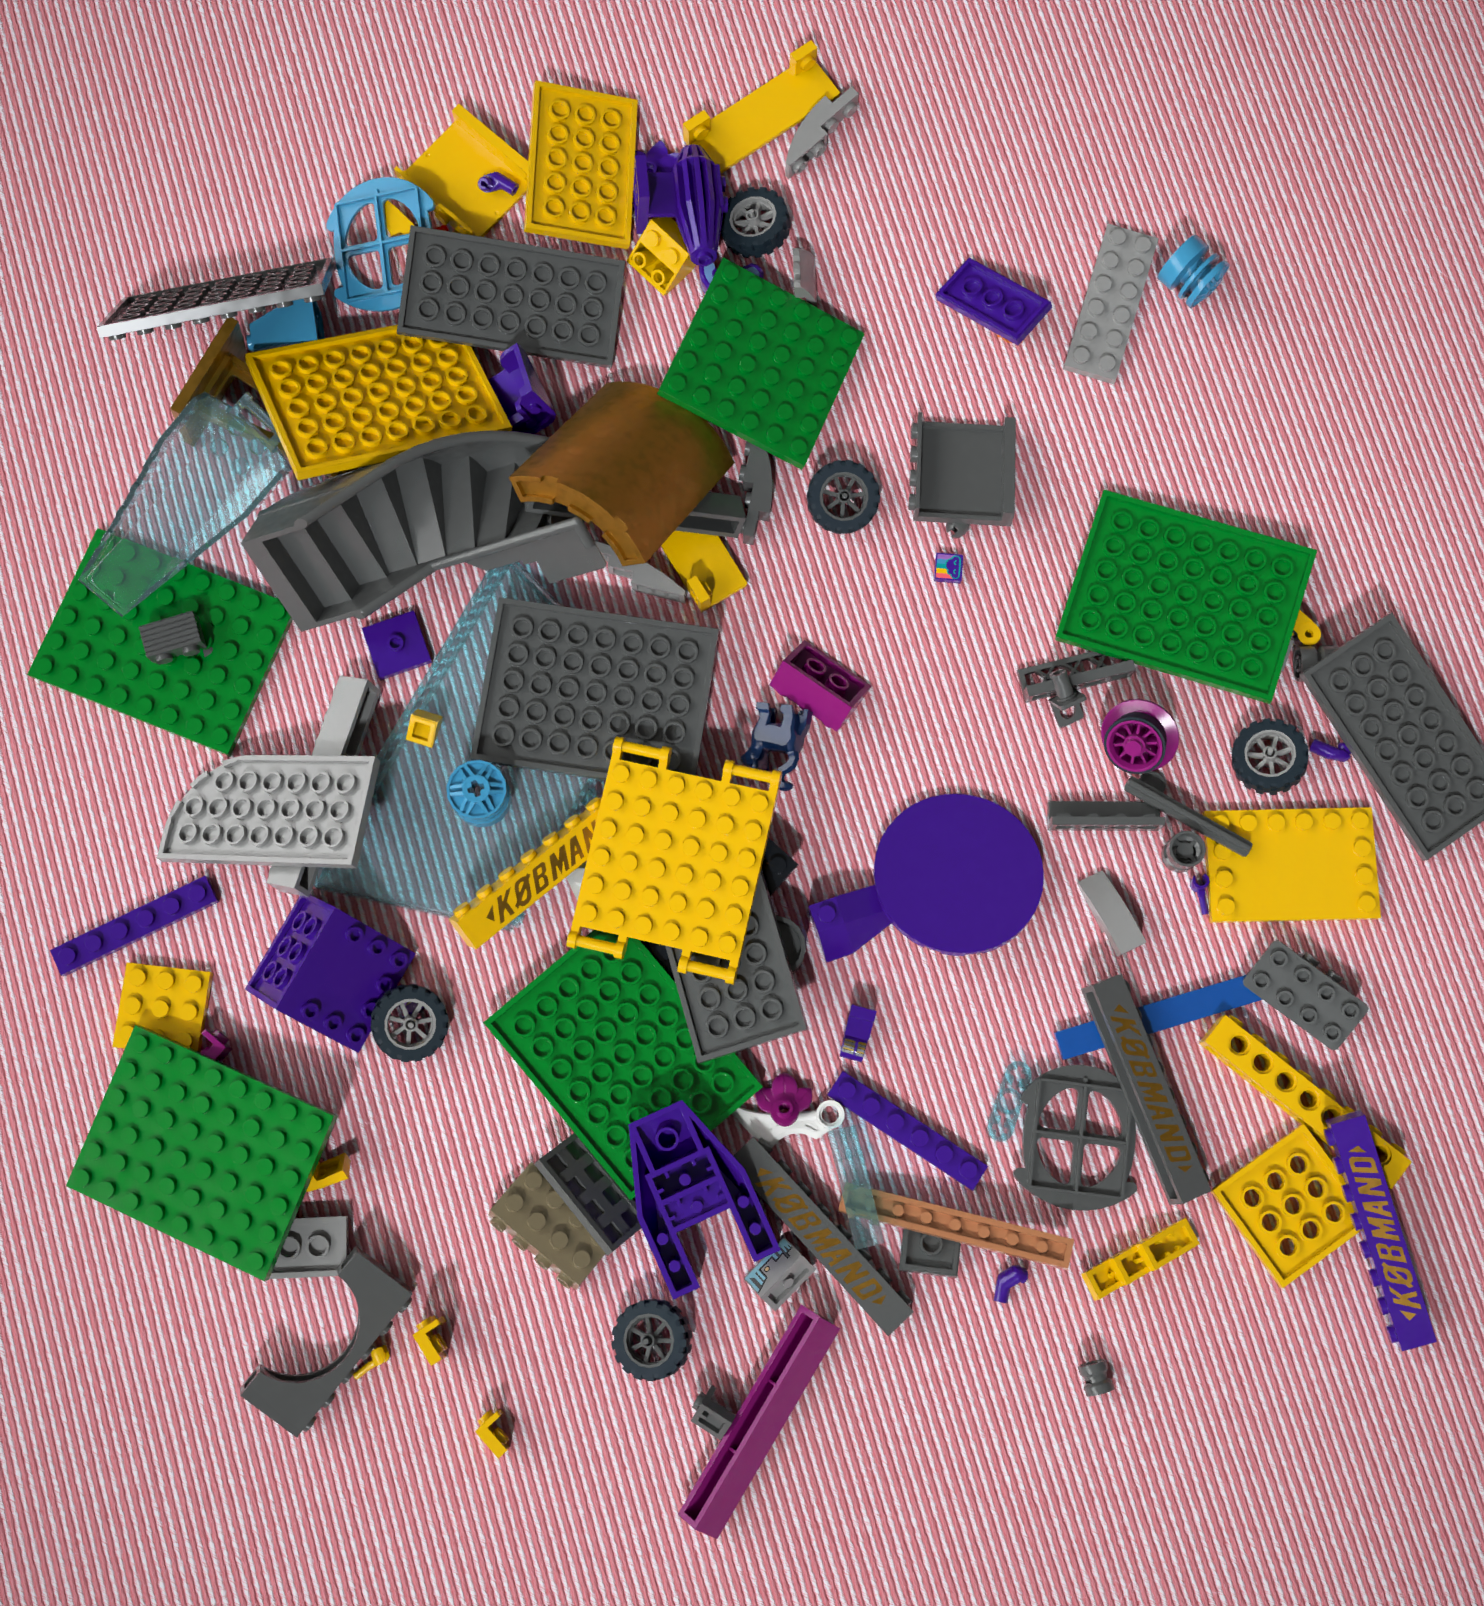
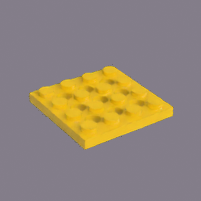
M1305 1124L1296 1127L1210 1191L1280 1288L1286 1287L1360 1232V1230H1355L1351 1221L1350 1214L1354 1213L1352 1203L1346 1202L1341 1189V1185H1345L1343 1176L1337 1174L1333 1162ZM1295 1156H1299L1304 1161V1169L1300 1173L1294 1172L1290 1166V1162ZM1271 1173H1277L1282 1180L1281 1186L1276 1190L1270 1188L1267 1182L1268 1176ZM1313 1180L1318 1181L1322 1186V1192L1318 1197H1313L1308 1191V1185ZM1250 1189L1256 1191L1259 1196L1258 1203L1252 1207L1247 1205L1244 1199L1245 1193ZM1289 1197H1294L1299 1202V1209L1294 1214H1290L1285 1208V1202ZM1331 1204L1336 1205L1340 1211L1339 1218L1333 1222L1326 1216V1209ZM1266 1214H1272L1276 1219V1226L1271 1231L1266 1230L1262 1225V1219ZM1308 1221L1313 1222L1317 1227V1233L1313 1238H1307L1303 1233V1226ZM1285 1238H1289L1294 1244V1250L1289 1255H1284L1280 1250V1243Z

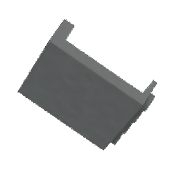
M918 412L917 423L912 422L911 439H916L915 446H911L910 462L915 463V470H910L909 486H914V494H909L908 510L913 511V521L1011 526L1015 514L1016 418L1005 417L1003 426L922 421V412Z

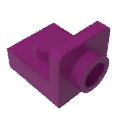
M205 1029L201 1034L213 1045L205 1047L200 1053L222 1062L232 1050L227 1044L229 1039L217 1029L214 1032Z

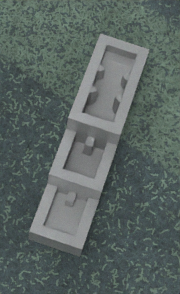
M595 541L605 561L608 562L609 573L632 579V590L685 604L686 591L664 573L648 563L622 566L610 545Z

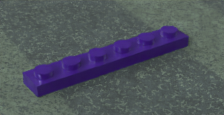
M203 876L51 949L50 952L60 975L65 977L218 903L219 900L209 878Z
M844 1071L841 1072L827 1094L828 1097L840 1103L971 1191L974 1190L988 1167Z

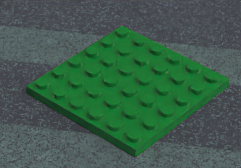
M723 257L657 395L802 470L865 333L806 301L796 298L793 294Z

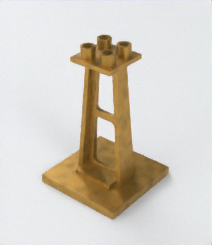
M227 318L170 408L184 441L193 445L209 420L287 457L276 430L267 431L218 406L235 377L258 391L250 370L245 363L247 351L239 321L234 318ZM356 468L326 474L325 476L332 478L356 470Z

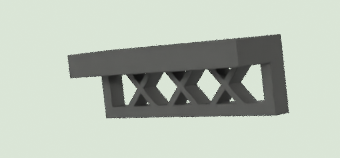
M1092 651L1020 669L1016 673L1025 703L1057 695L1049 676L1054 668L1062 667L1071 672L1068 677L1072 688L1079 690L1131 677L1136 670L1133 660H1120V663L1107 666L1102 663L1106 655ZM1101 656H1102V658H1101L1100 661L1097 660V659H1095V658H1097V657H1101ZM1085 660L1097 665L1095 669L1084 672L1076 670L1079 663ZM1076 663L1074 667L1069 666V664ZM1049 670L1048 674H1045L1042 671ZM1035 673L1044 678V680L1040 683L1027 685L1025 675Z
M1047 802V831H1159L1165 826V817H1160V810L1146 802Z

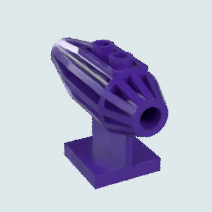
M695 144L683 147L671 172L647 173L646 155H635L633 201L637 234H643L648 225V217H675L691 261L699 266H708L717 259L723 213L728 212V197L723 196L726 188L725 176L720 175L719 164H715L703 147Z

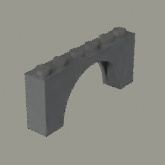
M357 1246L353 1248L337 1268L338 1276L349 1286L358 1304L356 1330L343 1353L329 1365L305 1374L279 1373L259 1364L240 1387V1396L295 1437H298L302 1431L307 1432L312 1427L317 1418L315 1414L321 1407L326 1408L332 1402L336 1395L334 1392L340 1383L346 1384L355 1372L353 1367L360 1359L365 1360L374 1348L373 1342L379 1335L383 1337L393 1325L391 1320L398 1311L403 1313L412 1301L411 1288Z

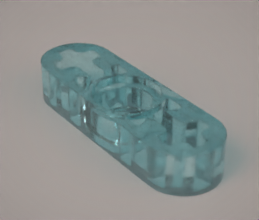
M1021 1061L1012 1062L1005 1068L986 1125L988 1137L996 1142L1006 1141L1012 1136L1023 1104L1020 1101L1021 1093L1012 1088H1005L1006 1083L1012 1085L1014 1076L1010 1074V1071L1016 1070L1018 1067L1022 1068L1021 1073L1025 1075V1078L1019 1079L1016 1088H1022L1021 1093L1031 1080L1030 1067ZM1005 1093L1013 1094L1017 1100V1104L1012 1110H1006L1001 1105V1097ZM997 1110L1005 1115H1013L1012 1120L1005 1118L1003 1127L1007 1129V1133H1002L999 1137L996 1136V1130L992 1129V1125L999 1124L1001 1116H996Z

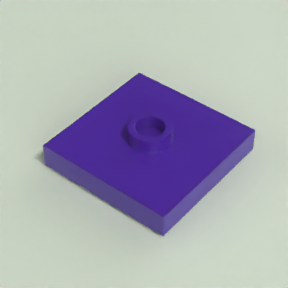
M414 610L362 628L380 681L432 663Z

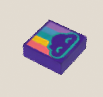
M936 552L934 581L961 584L963 555Z

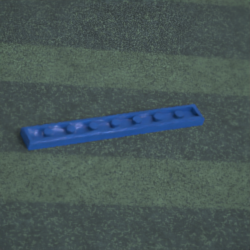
M1244 975L1138 1008L1142 1015L1141 1021L1145 1031L1148 1034H1152L1263 999L1244 986L1243 979L1246 976ZM1094 1021L1053 1033L1062 1060L1105 1048Z

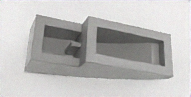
M1103 870L1077 882L1101 932H1105L1117 957L1146 943L1129 909Z

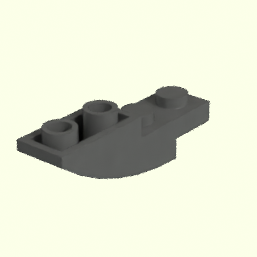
M746 441L744 455L748 456L747 465H741L739 481H743V491H747L744 508H748V513L740 534H743L744 544L754 545L758 521H770L772 472L768 453Z

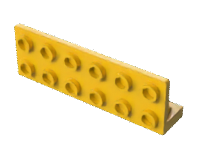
M810 40L790 53V66L786 71L712 119H710L705 110H702L684 122L683 140L687 145L695 144L703 147L715 164H719L720 174H722L803 121L806 115L824 96L832 102L839 97L840 91L818 65L817 46Z
M674 531L661 545L662 550L701 613L747 587V581L719 536Z

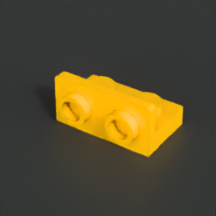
M435 1315L428 1317L416 1325L419 1331L412 1335L431 1366L447 1357L445 1350L448 1349L447 1344L439 1333L434 1335L432 1332L446 1322L444 1316L436 1318Z

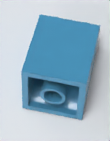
M304 299L294 300L293 305L283 308L276 307L250 323V335H246L249 351L253 352L324 339L322 312L316 301L305 303Z

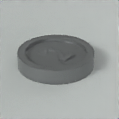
M1150 771L1140 776L1139 780L1164 793L1166 783L1162 775Z

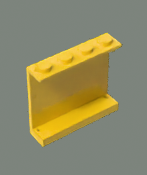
M458 104L452 110L455 122L406 171H402L397 166L394 168L397 178L417 185L434 200L436 206L433 211L436 218L442 224H449L454 228L455 233L484 237L526 194L528 161L463 106ZM499 172L519 184V188L513 196L502 189L486 193L479 189L478 180L484 175Z

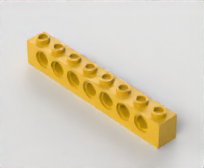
M1226 1015L1218 1017L1198 1044L1298 1123L1305 1124L1313 1135L1328 1146L1323 1129L1328 1128L1323 1118L1325 1111L1329 1110L1334 1117L1355 1111L1348 1106L1343 1108L1335 1101L1336 1096L1325 1088L1319 1089L1311 1083L1313 1078L1300 1069L1296 1071L1289 1065L1290 1060L1278 1051L1273 1053L1266 1047L1267 1042L1255 1033L1250 1035L1242 1028L1244 1024L1232 1015H1229V1017ZM1233 1037L1238 1038L1242 1043V1049L1239 1053L1231 1048ZM1257 1055L1261 1056L1265 1061V1067L1262 1071H1259L1254 1066V1058ZM1280 1073L1285 1075L1288 1080V1085L1285 1089L1280 1088L1277 1084V1077ZM1303 1092L1308 1093L1311 1098V1103L1308 1107H1304L1301 1104L1300 1096ZM1368 1124L1374 1145L1380 1151L1379 1160L1388 1189H1392L1412 1161L1405 1157L1406 1151L1395 1143L1389 1144L1381 1138L1383 1136L1382 1132Z

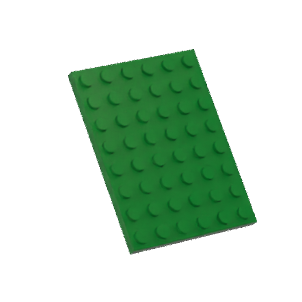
M1103 490L1055 640L1123 661L1133 660L1134 664L1271 704L1317 550Z
M97 528L27 675L231 757L293 619L278 598ZM193 610L199 617L207 647L200 649V653L194 656L180 655L174 657L173 661L167 664L160 665L150 661L145 654L139 626ZM212 647V653L204 657L203 650Z
M593 930L586 937L616 943L619 935ZM628 939L623 959L614 958L613 954L578 946L576 949H570L483 1022L630 1200L635 1197L629 1123L683 1100L707 1128L712 1131L763 1087L735 1053L704 1063L697 1062L676 983L638 939Z
M135 1025L66 1186L262 1281H267L277 1262L338 1115L141 1025Z

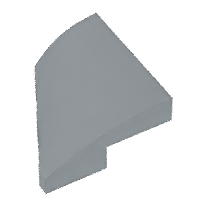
M793 248L795 297H806L807 303L818 308L815 258L807 250Z

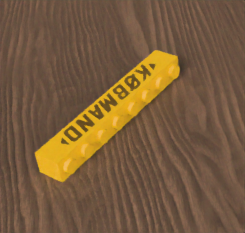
M596 797L589 801L585 806V811L580 815L575 814L564 822L565 826L558 832L554 831L544 837L542 840L543 844L536 850L531 849L525 852L520 857L521 862L516 866L504 869L499 873L497 881L492 885L487 884L476 892L477 897L469 903L464 902L454 909V915L448 920L469 947L478 949L587 861L602 797Z

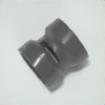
M1106 1359L1094 1360L1078 1366L1080 1376L1084 1377L1086 1381L1084 1390L1087 1397L1101 1395L1115 1389L1112 1379L1107 1377L1108 1364Z

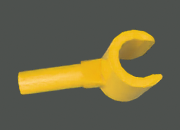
M386 1345L372 1350L370 1353L372 1361L367 1362L353 1374L356 1380L370 1369L389 1360L390 1355Z

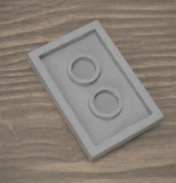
M348 1216L295 1218L269 1279L338 1276L337 1268L349 1254Z

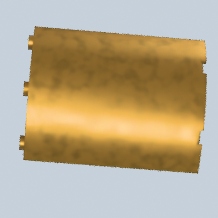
M617 381L606 383L537 449L509 479L520 502H541L551 505L555 502L567 506L569 512L580 517L588 524L592 521L604 532L602 537L611 546L622 566L646 563L735 462L721 437L705 419L657 395L659 389L636 382Z

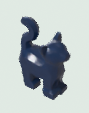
M757 702L756 709L760 712V716L752 731L751 746L741 756V762L747 767L769 771L770 751L788 754L789 760L777 770L782 771L779 790L789 791L793 789V784L785 781L784 776L797 766L799 753L803 748L804 739L810 729L813 712L804 709L803 711L799 710L797 715L793 705L781 704L780 712L783 714V721L781 724L776 723L777 709L770 708L769 703Z

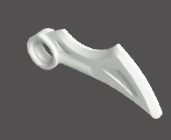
M833 1100L824 1101L817 1110L799 1112L798 1119L792 1125L786 1127L775 1123L770 1113L752 1111L741 1107L733 1112L738 1121L750 1134L758 1140L763 1138L771 1148L780 1139L790 1134H805L818 1139L831 1129L841 1125L845 1115L840 1103ZM827 1106H833L839 1112L838 1119L833 1123H827L822 1118V1111Z

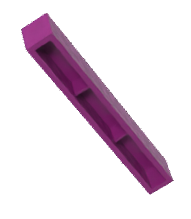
M802 1304L678 1513L695 1530L715 1539H718L840 1330L839 1327Z

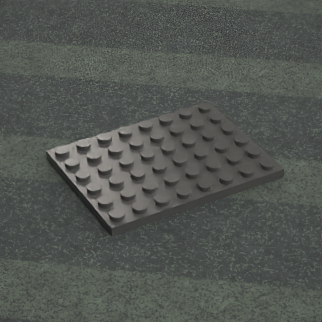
M333 258L319 259L123 297L99 323L97 331L100 338L109 337V340L113 341L125 338L126 333L134 331L137 332V335H145L154 332V328L164 326L165 330L181 327L182 322L192 320L193 324L205 323L210 321L209 317L220 315L221 319H227L237 316L238 311L247 309L249 313H258L266 310L265 306L276 304L277 308H283L293 305L294 300L304 299L305 303L318 301L321 299L320 295L325 294L335 269Z
M499 597L471 750V761L482 760L491 764L606 781L615 737L619 736L625 738V741L657 748H662V746L671 747L672 754L668 770L696 776L719 629ZM623 752L622 760L658 768L659 759Z

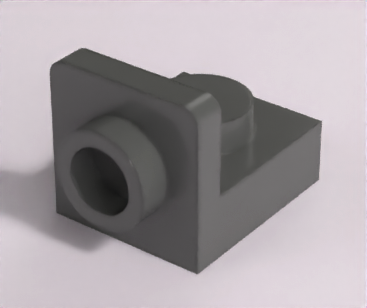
M711 1385L706 1394L700 1392L692 1408L696 1412L691 1422L721 1440L736 1415L711 1399L717 1389Z

